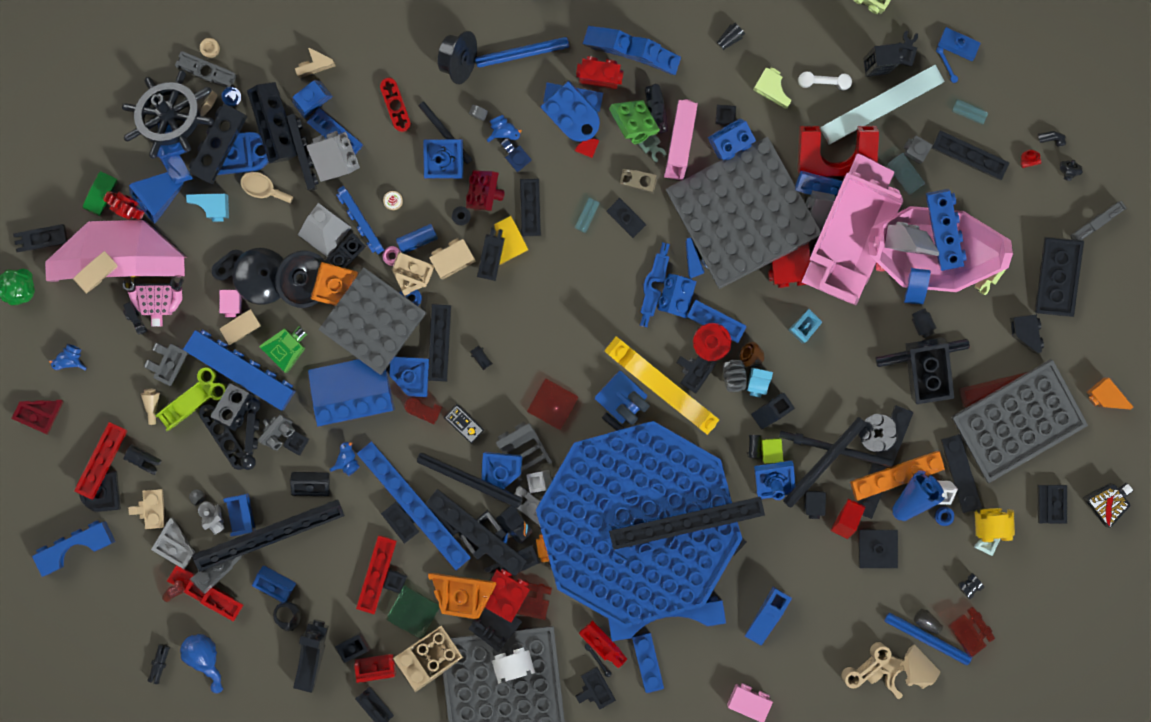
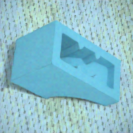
M227 194L186 195L187 203L202 207L206 212V217L212 219V222H224V218H229Z
M750 368L746 391H750V396L761 398L762 394H767L773 372Z

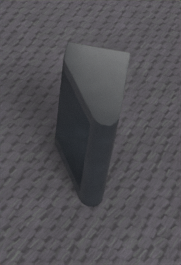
M486 510L476 520L483 524L489 519L498 530L495 535L502 539L508 532ZM462 533L459 534V537L477 560L485 554L480 548L477 549Z

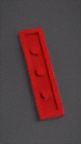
M108 423L74 492L91 500L94 499L127 433L126 429L113 423Z
M378 535L356 607L357 610L375 614L397 540Z

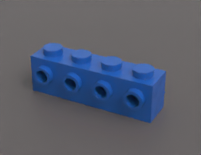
M949 189L925 193L934 242L939 251L937 258L940 270L964 267V261L967 258L965 249L961 250L960 242H963L961 230L958 231L957 223H960L958 212H954L953 205L956 204L955 194L951 193Z

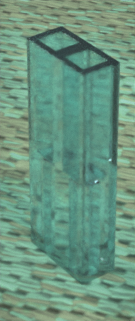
M958 99L952 112L982 125L988 115V112Z
M588 198L575 229L584 233L587 232L600 202Z

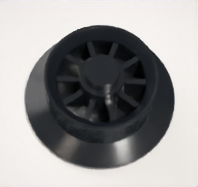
M464 31L459 36L448 35L439 48L438 68L441 72L449 74L452 82L455 84H463L473 71L476 62L475 58L477 57V40L474 33Z

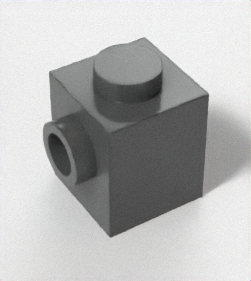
M914 136L905 143L903 148L906 150L903 155L920 164L925 160L932 144L918 136Z

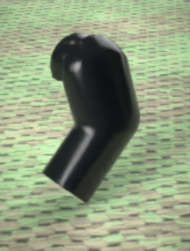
M1050 131L1038 134L1040 143L1056 141L1057 147L1066 145V136L1062 133Z

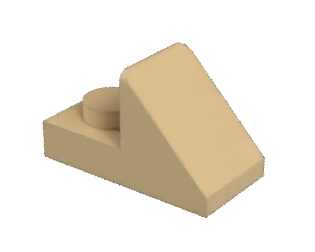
M308 48L313 62H302L295 70L297 76L303 78L335 67L336 64L333 59Z

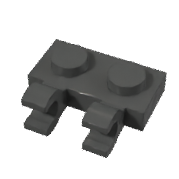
M155 343L152 350L164 355L160 365L147 360L144 367L155 372L154 379L172 386L188 353L172 343L168 348L160 343Z

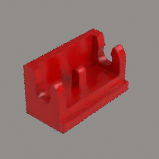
M386 654L355 659L356 683L395 677L394 655Z

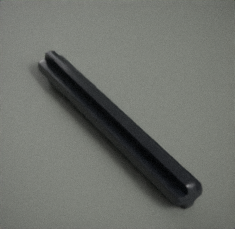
M968 339L948 342L949 353L970 348ZM906 351L876 357L877 367L906 362Z

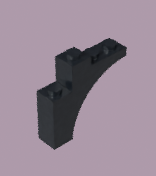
M314 619V621H310L306 631L300 637L301 651L293 686L294 689L310 693L314 691L329 628L322 620Z

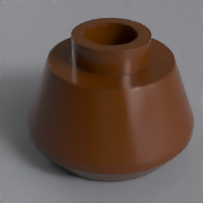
M756 342L747 343L741 349L740 360L745 367H757L764 361V351Z

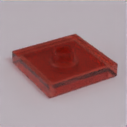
M545 378L527 412L561 430L578 396Z

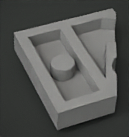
M172 517L151 549L182 569H186L192 559V555L195 554L194 549Z

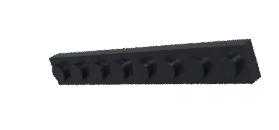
M761 496L609 530L613 550L762 517L765 516Z
M339 499L217 546L193 554L192 557L200 572L339 519L345 515Z

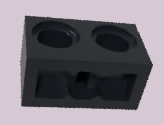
M229 383L210 417L215 422L236 431L242 425L246 412L251 409L254 397L250 393ZM242 396L241 402L235 403L236 399ZM230 413H233L232 418L226 420V416Z

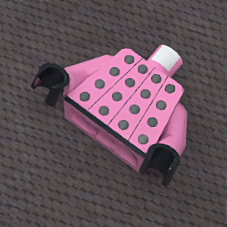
M131 277V284H128L124 278L122 285L127 290L129 298L137 311L141 312V315H151V327L163 326L162 315H172V312L176 311L182 301L181 286L184 282L183 278H180L179 283H176L175 277H173L170 284H136L135 287V278Z

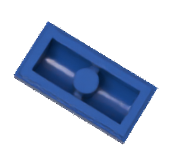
M429 224L397 238L396 241L401 252L405 254L437 240L438 237L432 224Z

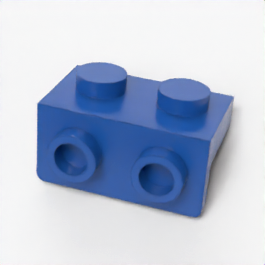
M668 274L664 282L662 296L659 299L658 310L686 318L697 281L679 275Z

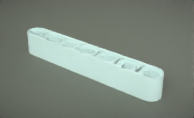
M933 65L820 127V130L830 145L856 131L857 126L869 124L945 81L937 66Z

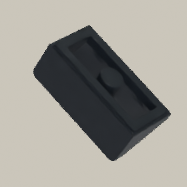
M292 472L290 478L291 495L329 496L330 473Z

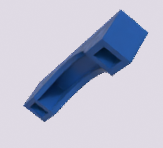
M718 596L709 597L703 607L661 617H685L696 620L706 626L726 624L723 600L721 598L718 599ZM608 619L612 641L630 639L638 630L655 620L624 628Z

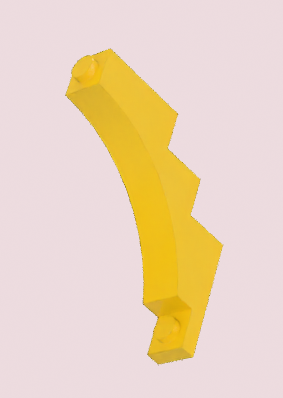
M617 336L604 350L605 353L704 433L708 435L715 428L719 421L716 416L664 376Z

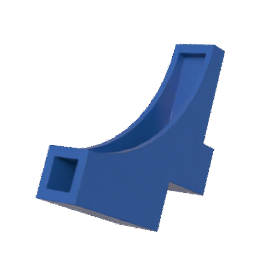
M588 26L583 45L596 51L632 59L670 75H676L681 60L680 56L662 48L660 44L648 38L633 37L617 29Z

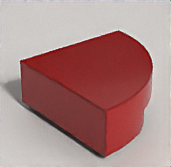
M589 139L583 141L576 147L575 152L593 158L600 140Z

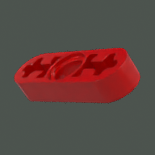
M386 78L382 80L380 89L393 126L399 132H406L410 129L411 121L400 90L394 79ZM389 82L391 85L394 84L392 92L394 95L398 93V96H392L387 100L386 97L390 96V94L384 88L386 83ZM393 100L400 101L401 107L399 110L394 111L390 108V103ZM404 111L405 114H401L404 121L407 120L404 128L397 126L399 119L398 116L393 117V114H400Z

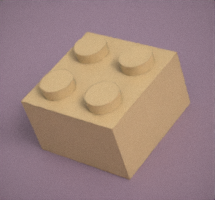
M454 239L448 243L449 247L444 250L442 247L432 252L433 256L429 257L441 279H445L476 262L464 239Z

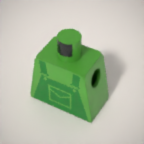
M300 326L293 333L288 329H283L259 347L285 373H288L305 350V346L300 341L307 333Z

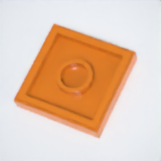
M321 262L311 299L336 306L357 278L359 272Z

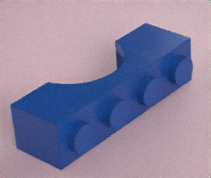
M97 520L89 524V529L85 531L78 529L71 533L72 537L66 540L62 537L54 541L55 545L50 548L46 545L37 549L38 554L33 555L32 558L41 576H46L63 568L65 554L73 545H85L95 552L116 542L106 521L100 523Z

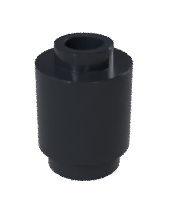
M926 308L912 314V321L919 336L923 335L926 338L935 334L934 330L937 327Z

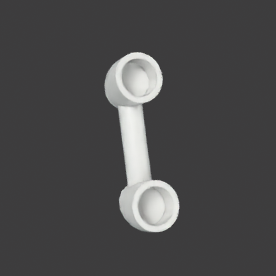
M803 72L798 77V84L802 88H808L813 83L833 84L840 90H847L852 84V79L848 74H841L839 77L814 76L811 72Z

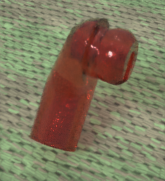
M181 580L175 581L174 586L169 587L165 591L162 599L165 602H170L172 598L182 594L185 590V583Z

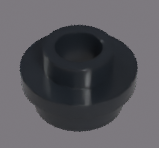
M459 206L452 212V220L457 225H466L471 219L470 211L466 207ZM463 212L465 217L458 219V213Z

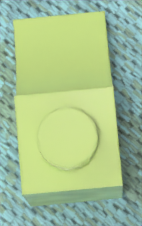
M772 67L770 69L765 68L753 90L785 109L791 102V99L782 90L781 79L783 77L780 76V72Z

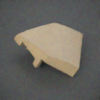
M398 252L392 267L394 276L404 296L421 287H426L434 269L432 264Z
M915 644L908 649L904 657L905 660L900 663V666L906 671L907 679L905 681L909 686L915 684L924 689L928 685L934 684L941 673Z

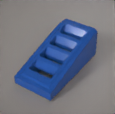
M687 238L688 275L691 279L704 274V269L692 238Z

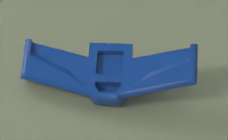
M170 125L167 126L165 134L173 132ZM180 143L168 146L161 145L157 154L174 184L193 179L180 156L187 153Z

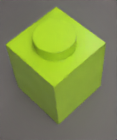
M762 439V463L773 464L783 462L782 439Z

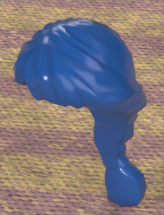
M203 634L187 637L180 648L181 660L188 666L203 672L207 677L213 679V683L210 686L213 693L222 692L224 688L221 684V674L215 667L216 644L211 638Z

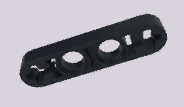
M213 405L202 406L199 416L234 469H244L240 464L236 465L237 458L235 455L232 457L229 455L239 449L240 452L236 454L239 458L245 456L244 449L229 428L223 426L224 432L220 435L214 432V426L219 423L213 422L210 425L211 418L209 416L205 417L204 414L206 413V408L214 411L216 407ZM227 440H232L235 444L234 449L231 451L226 450L224 447V443Z

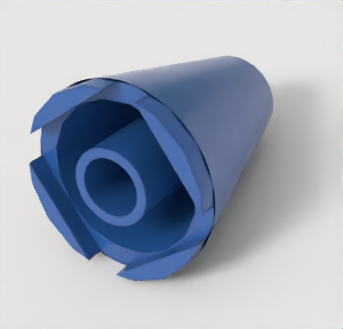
M918 471L913 475L892 507L893 515L897 520L907 521L940 504L945 499V497H942L944 493L943 488L932 475L927 477L924 475L925 471Z

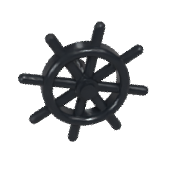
M184 70L178 72L175 83L167 82L155 86L153 80L150 77H146L144 81L149 90L141 96L137 105L128 103L122 105L124 111L134 112V121L137 127L125 134L124 140L128 142L142 134L146 140L153 143L149 153V157L152 159L157 157L161 145L168 146L180 143L184 151L189 152L191 146L186 138L193 133L198 123L206 125L214 123L211 117L200 116L201 110L198 100L211 93V88L205 87L193 94L189 88L182 85L186 76ZM170 95L169 100L165 101L163 96ZM178 95H181L186 98L185 100L176 104ZM190 106L189 114L180 112ZM146 114L156 116L145 123ZM177 120L185 121L181 127L177 124ZM160 123L157 133L149 130ZM170 125L173 132L165 134L167 126Z

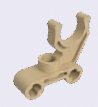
M876 642L871 646L870 654L872 657L858 669L847 667L842 671L841 678L843 682L853 689L859 687L866 680L870 684L876 683L882 678L883 674H886V687L893 692L897 699L903 696L896 689L894 681L898 673L905 671L900 666V663L904 660L892 656L890 649L881 642ZM880 650H882L883 652L881 656H879L880 654L878 653ZM851 675L855 677L852 681L848 679Z

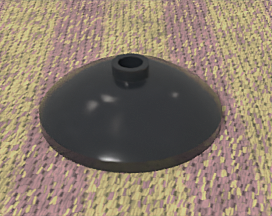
M254 248L244 252L237 259L232 271V280L235 289L245 300L253 304L266 305L281 298L276 290L275 274L283 258L277 252L267 248ZM262 270L266 271L267 276H262L260 272Z
M306 250L296 251L285 257L279 264L275 274V286L281 299L297 308L311 307L320 302L312 300L311 295L320 263H326V261L320 255ZM298 274L301 275V278L299 280L296 279V276Z

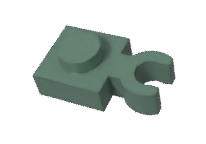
M651 135L645 141L638 144L645 154L649 151L652 153V159L656 163L659 161L655 156L657 152H661L663 156H666L665 150L657 146L661 141L656 135Z

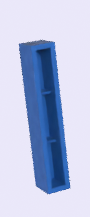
M203 329L201 331H194L185 345L184 351L280 410L286 408L296 391L292 388L293 384L286 380L281 382L276 379L277 375L268 369L266 372L260 369L261 365L252 359L250 362L243 358L244 354L238 350H229L227 348L228 344L220 339L217 341L210 338L212 334Z

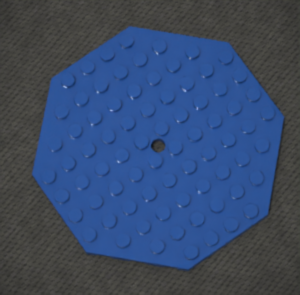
M654 421L574 442L536 508L557 590L624 628L703 607L742 540L738 522L613 550L609 530L631 526L636 519L648 522L732 503L721 459Z

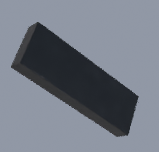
M539 178L520 179L522 237L541 236Z

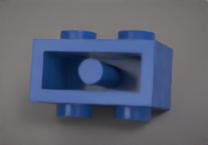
M741 118L707 137L717 157L722 160L733 158L735 153L750 148L751 144L756 141L747 122Z

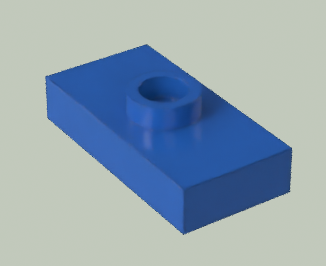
M946 27L938 46L973 61L980 42Z

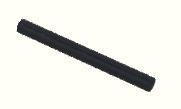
M857 417L784 498L783 502L792 508L867 423L862 418Z
M420 453L417 457V463L516 508H519L522 503V497L425 453Z

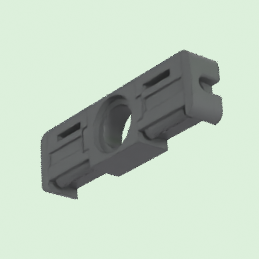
M180 52L179 61L177 60L175 64L178 69L180 67L211 83L214 82L227 88L233 87L236 79L235 73L186 52ZM205 65L211 68V73L208 76L201 74V68Z
M1122 200L1116 202L1070 235L1071 238L1083 240L1126 210L1127 207Z

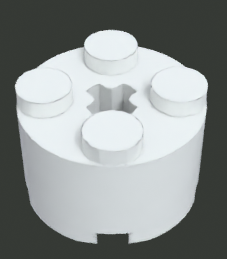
M523 647L513 650L514 654L506 656V653L494 656L495 660L492 661L498 684L502 683V678L509 681L526 676V671L531 670V674L535 673L529 650L525 651Z

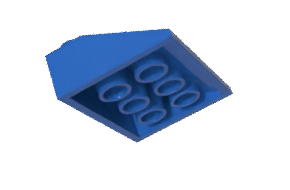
M358 359L308 370L317 427L395 410L386 369L380 375Z

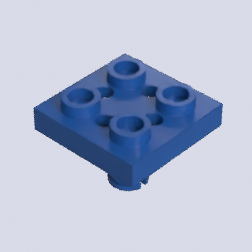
M463 139L423 140L424 178H463Z
M793 461L754 466L757 497L761 496V499L774 498L775 500H782L795 487Z

